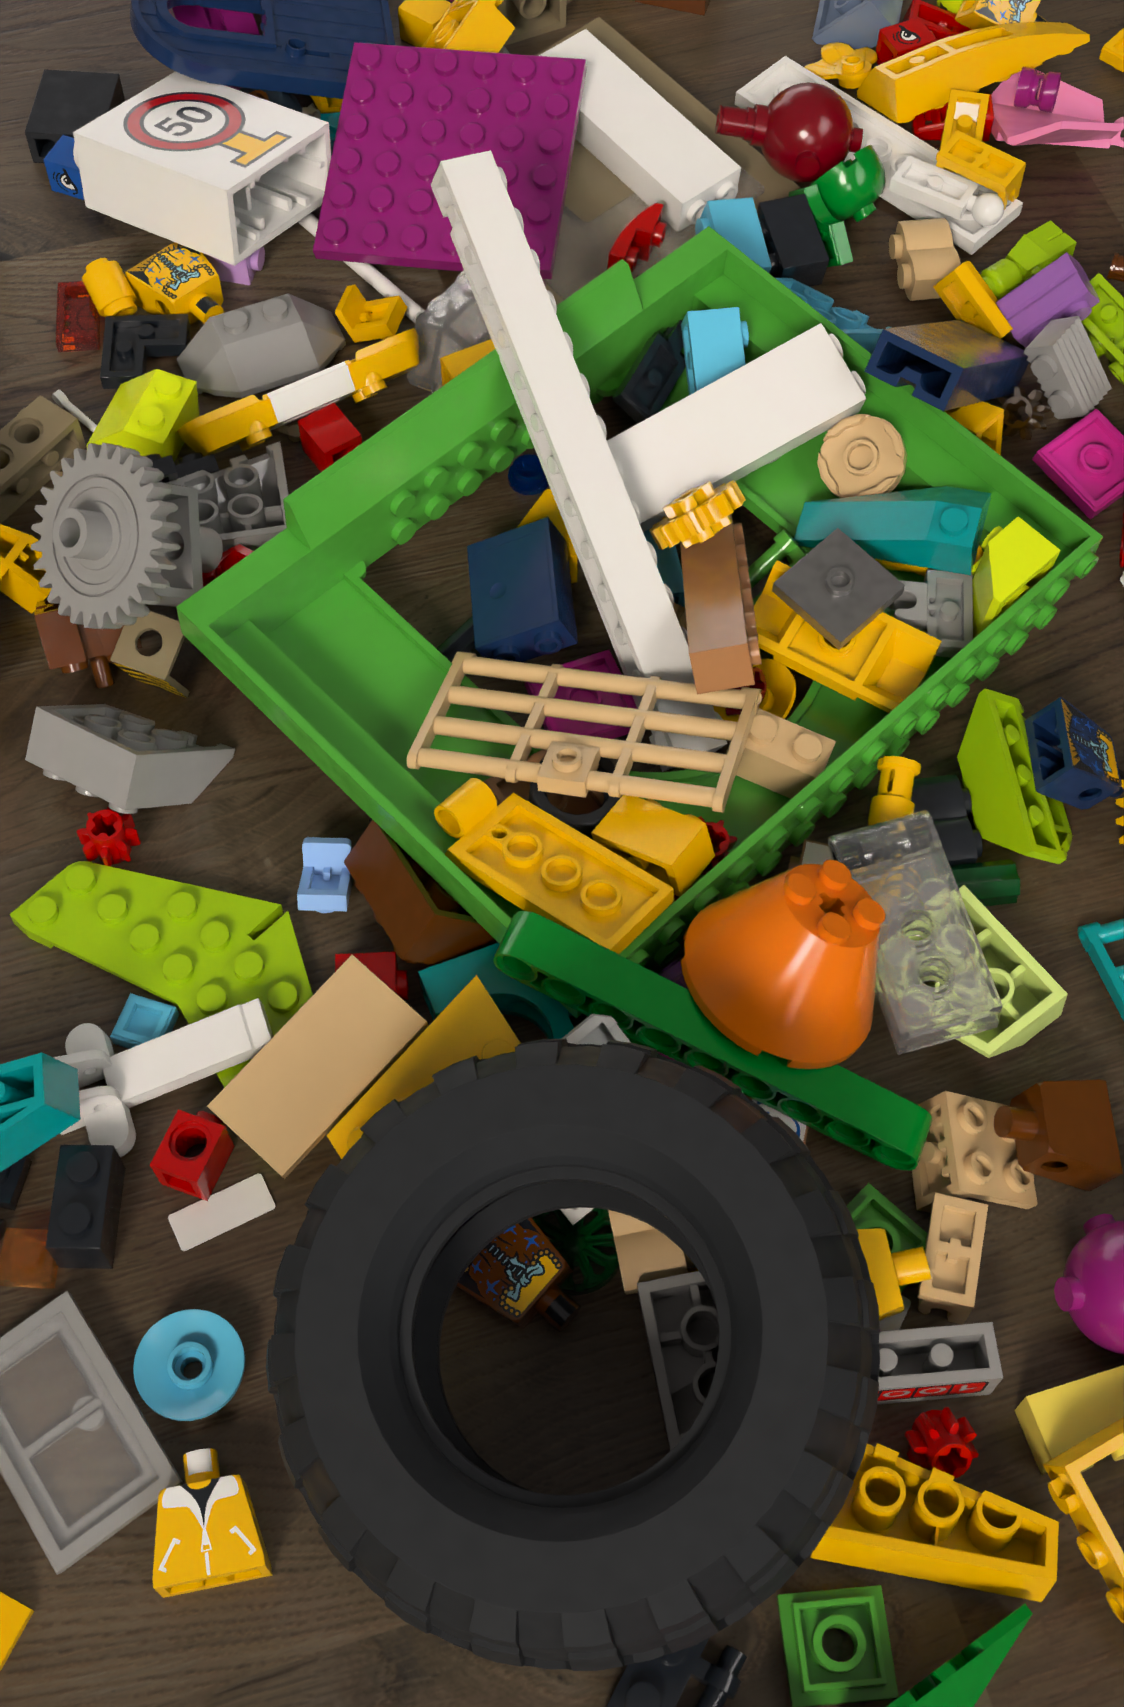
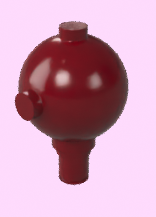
M810 82L795 84L784 89L772 99L768 106L755 104L754 108L747 107L744 109L720 105L715 126V134L739 137L742 140L748 141L750 146L761 147L763 155L772 169L784 178L796 182L816 181L842 161L844 162L849 152L856 153L859 151L863 139V129L854 127L851 112L842 97L827 86Z

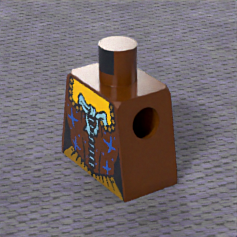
M528 1218L510 1227L493 1239L469 1264L456 1285L457 1288L522 1329L539 1313L561 1332L574 1319L581 1308L578 1303L559 1287L573 1270L532 1218Z

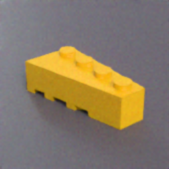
M477 975L326 1135L341 1160L348 1150L361 1138L363 1132L360 1128L376 1112L392 1100L396 1099L398 1102L407 1099L416 1091L431 1084L434 1081L433 1074L456 1062L476 1055L478 1059H488L500 1054L514 1052L515 1047L521 1044Z
M879 1443L876 1444V1447L867 1444L863 1460L843 1507L810 1556V1558L1042 1602L1057 1581L1059 1522L987 1490L983 1493L975 1491L953 1481L955 1476L934 1467L932 1471H929L898 1457L899 1452Z

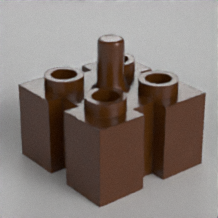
M48 600L37 602L34 617L49 669L61 667L62 673H72L88 668L90 662L96 686L98 688L112 686L115 682L109 662H111V656L124 625L119 629L84 628V625L71 623L70 616L59 615V604L49 603ZM141 636L137 642L138 649L142 648Z

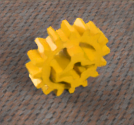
M734 480L726 484L723 483L715 489L711 482L708 481L699 487L686 491L673 502L664 506L662 509L666 516L662 518L663 520L655 523L649 531L661 550L667 547L671 548L680 541L686 549L696 543L708 540L715 536L722 528L731 524L732 520L729 515L735 509L742 506L746 499Z

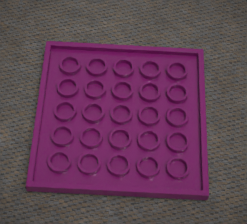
M354 42L313 246L316 259L465 272L450 236L452 230L451 223L448 217L443 218L431 183L441 161L491 150L497 167H501L506 175L507 192L512 205L522 215L524 223L523 232L530 249L537 253L539 258L540 275L542 279H552L587 71L586 59Z

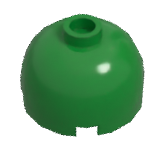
M868 145L854 153L853 155L856 159L853 161L849 159L844 163L843 161L811 184H817L826 208L833 217L840 221L853 217L856 223L877 210L873 203L883 193L886 180L884 167L872 145Z

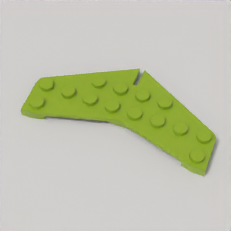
M78 861L67 866L9 914L13 923L30 939L49 948L55 946L171 1002L183 1014L188 1025L236 1005H242L259 998L264 1005L274 1036L313 996L289 912L287 911L284 914L281 904L93 862ZM250 1060L216 1073L224 1088Z

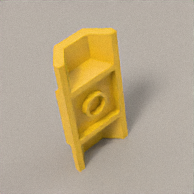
M777 560L772 567L760 597L754 605L760 649L774 655L773 660L854 701L858 697L887 713H890L921 685L939 650L941 640L882 612L838 650L772 592L773 583L791 568Z

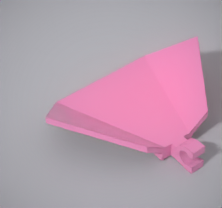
M1021 71L1011 75L1008 80L1002 81L991 94L994 112L991 133L996 141H1005L1013 146L1051 144L1109 148L1110 145H1117L1124 148V137H1120L1121 131L1124 129V117L1117 119L1114 123H1105L1103 100L1063 81H1060L1052 113L1040 111L1038 106L1029 105L1027 108L1014 106ZM1042 80L1040 82L1037 100L1039 99L1040 89L1043 82Z

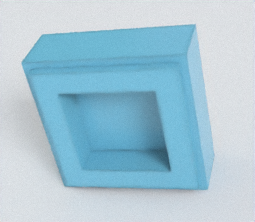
M130 993L110 1038L113 1044L130 1049L170 1033L178 1019V1009L175 1006Z

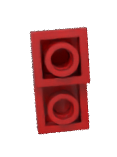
M655 203L646 208L624 228L609 252L607 269L623 259L629 264L630 271L634 272L638 259L648 262L654 246L661 248L667 230V224L661 222L663 204Z

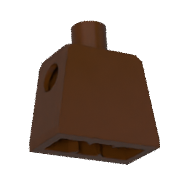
M1106 1080L1039 1082L1012 1098L1010 1106H1001L995 1113V1133L1002 1138L1015 1139L1018 1164L1026 1172L1085 1191H1092L1123 1174Z

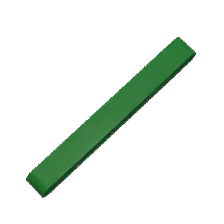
M518 911L514 914L493 959L495 966L502 973L587 1016L591 1014L612 1016L625 1035L657 1049L658 1052L690 1067L701 1065L724 1076L739 1086L744 1095L886 1166L899 1170L916 1169L932 1123L931 1114L921 1106L838 1064L821 1069H797L787 1067L788 1059L777 1057L763 1050L756 1056L741 1048L721 1033L703 1014L688 989L539 914L529 911Z

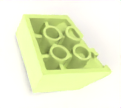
M965 885L878 950L875 986L877 994L987 1058L1024 1045L1061 1016L1068 995Z

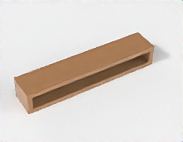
M732 520L731 524L722 528L715 536L702 543H696L685 549L680 541L688 648L697 695L755 685L753 666L762 664L742 523L733 524Z

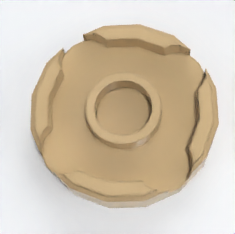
M857 414L839 421L828 430L823 439L824 443L821 446V451L818 454L817 464L821 479L829 490L839 498L890 493L897 487L903 477L907 462V452L901 435L890 422L870 414Z

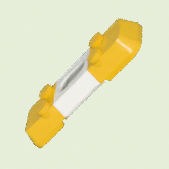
M412 328L356 351L355 359L346 360L262 395V400H259L255 395H249L185 423L178 430L179 435L196 453H202L203 457L216 454L237 444L240 445L242 451H246L272 437L271 430L309 415L332 403L340 402L349 397H353L355 404L367 400L386 389L387 385L385 382L408 373L420 364L419 335L417 330Z

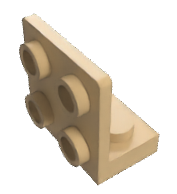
M944 1091L918 1104L932 1116V1123L916 1169L912 1170L916 1209L918 1211L931 1213L935 1193L962 1199L970 1197L1023 1209L1037 1206L1034 1175L1024 1171L1018 1164L1015 1139L999 1137L994 1130L996 1111L999 1107L1008 1105L949 1091Z

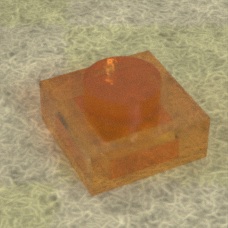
M6 1228L0 1256L1 1286L54 1289L58 1265L45 1248L48 1230Z

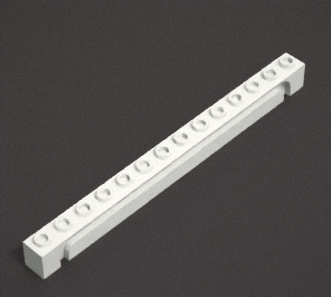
M491 150L441 161L431 183L433 193L443 218L448 217L451 223L452 230L450 236L494 347L499 355L501 365L622 671L627 676L643 678L657 676L661 677L662 680L695 684L689 656L687 631L684 627L680 626L674 611L672 591L668 585L663 583L658 571L656 551L653 545L646 541L640 526L638 506L634 500L629 498L623 483L622 466L619 460L613 457L607 443L605 423L599 415H596L589 398L590 388L588 381L582 373H579L573 358V344L568 333L563 332L556 315L557 306L555 298L551 291L546 290L540 275V262L537 253L530 249L524 235L522 215L517 208L513 207L508 195L506 175L501 167H497ZM633 696V699L638 709L642 697ZM657 699L653 711L723 720L714 711L712 705ZM651 730L653 735L649 737L651 744L707 752H716L727 744L726 740L653 730ZM660 765L662 772L675 768Z

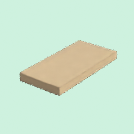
M351 955L207 1107L285 1179L426 1029L428 1022L355 956Z

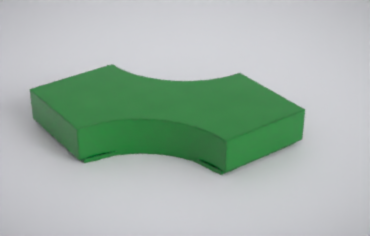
M817 184L790 191L789 197L805 194L829 257L827 267L852 262L853 257L844 221L836 219L828 211L821 198Z

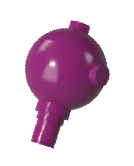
M1100 1214L1092 1217L1083 1225L1086 1235L1078 1241L1069 1254L1064 1267L1063 1277L1058 1278L1055 1283L1054 1294L1060 1309L1069 1312L1075 1325L1087 1338L1104 1349L1124 1354V1221H1115L1111 1214Z

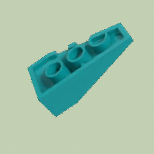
M943 486L805 502L794 539L800 546L815 548L834 530L839 528L874 559L971 575L991 500V493Z

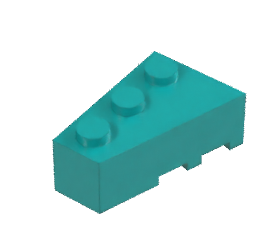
M42 1052L0 1064V1172H2L81 1120L78 1069Z

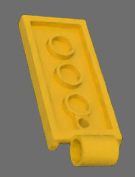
M470 778L434 809L435 819L443 831L451 837L460 838L447 849L445 855L463 873L522 910L539 914L617 954H620L674 902L673 887L514 792L497 806L495 795L487 784L477 778Z

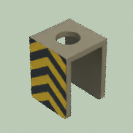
M150 611L147 616L137 617L135 624L124 625L110 661L140 682L188 698L190 691L170 676L183 642L193 645L182 634L179 621ZM153 630L162 637L161 649L152 656H144L138 651V639L144 632Z

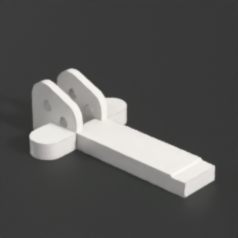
M259 998L242 1005H236L115 1055L110 1038L97 1025L85 1023L75 1027L69 1033L65 1042L67 1055L53 1058L78 1069L79 1089L104 1078L107 1086L79 1090L81 1120L60 1134L64 1135L86 1126L91 1145H114L120 1157L126 1155L132 1149L136 1140V1132L129 1108L252 1059L273 1038L264 1005Z

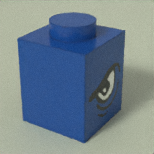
M62 135L43 159L52 191L84 200L80 170L75 163L73 155L74 138Z

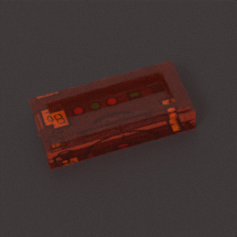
M83 281L58 283L55 341L58 352L100 350V314Z

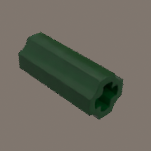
M1011 859L916 869L915 877L913 878L914 896L917 909L921 913H928L963 885L984 906L1017 903V898L1020 895V878L1017 873L1016 863Z

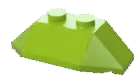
M985 688L978 694L957 755L963 785L969 790L971 796L974 826L979 830L981 838L1024 856L1061 864L1067 859V851L1070 848L1073 835L1063 802L1036 792L1024 722L1026 719L1022 716L1024 709L1018 698Z

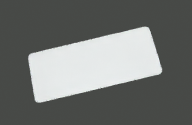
M255 1174L211 1195L208 1201L200 1200L170 1214L168 1220L181 1250L187 1251L275 1209L276 1205L262 1175Z

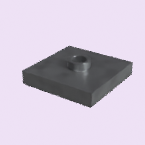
M837 528L773 583L772 592L840 650L903 594L905 585Z

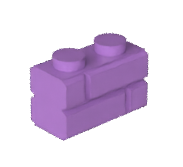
M1066 252L999 299L996 304L1013 328L1011 330L1013 337L1026 348L1051 320L1079 316L1082 321L1090 315L1091 308L1098 304L1100 299L1080 263Z

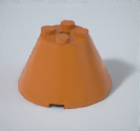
M826 860L822 865H799L705 907L694 917L683 937V940H685V956L681 960V968L685 983L694 1001L709 1021L727 1038L746 1051L758 1056L763 1050L777 1057L788 1059L787 1067L821 1069L834 1066L851 1057L865 1041L871 1029L880 926L885 921V911L858 882L852 879L850 870L841 862Z

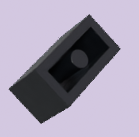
M805 194L759 202L757 215L772 265L769 274L774 278H792L807 286L822 284L829 263V257Z
M60 1145L45 1247L59 1268L113 1269L126 1169L114 1145Z

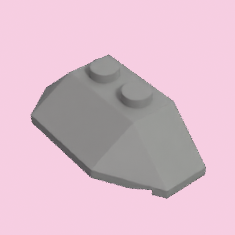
M287 293L209 317L177 358V362L184 378L197 381L198 394L206 392L215 396L243 398L301 380L322 371L333 360L338 350L343 349L346 342L331 311Z

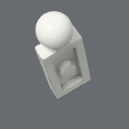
M910 155L907 156L890 181V192L958 220L968 210L972 212V216L978 224L991 226L996 224L1004 213V204L998 195L984 193L977 196L980 184Z

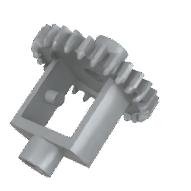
M90 443L87 446V450L74 449V459L65 457L61 459L63 472L54 470L50 472L54 488L42 486L41 492L47 500V504L35 505L34 509L43 517V520L40 523L32 524L31 530L41 535V539L31 545V550L42 552V557L33 566L34 570L46 571L39 582L40 588H51L47 598L48 602L59 604L58 614L70 616L71 623L84 625V628L119 629L123 625H133L136 623L137 617H144L150 613L149 608L145 604L178 606L203 588L202 573L211 572L219 565L223 553L222 540L214 529L199 526L197 488L159 482L163 479L164 473L157 468H152V460L148 457L140 456L137 450L109 443H102V445Z

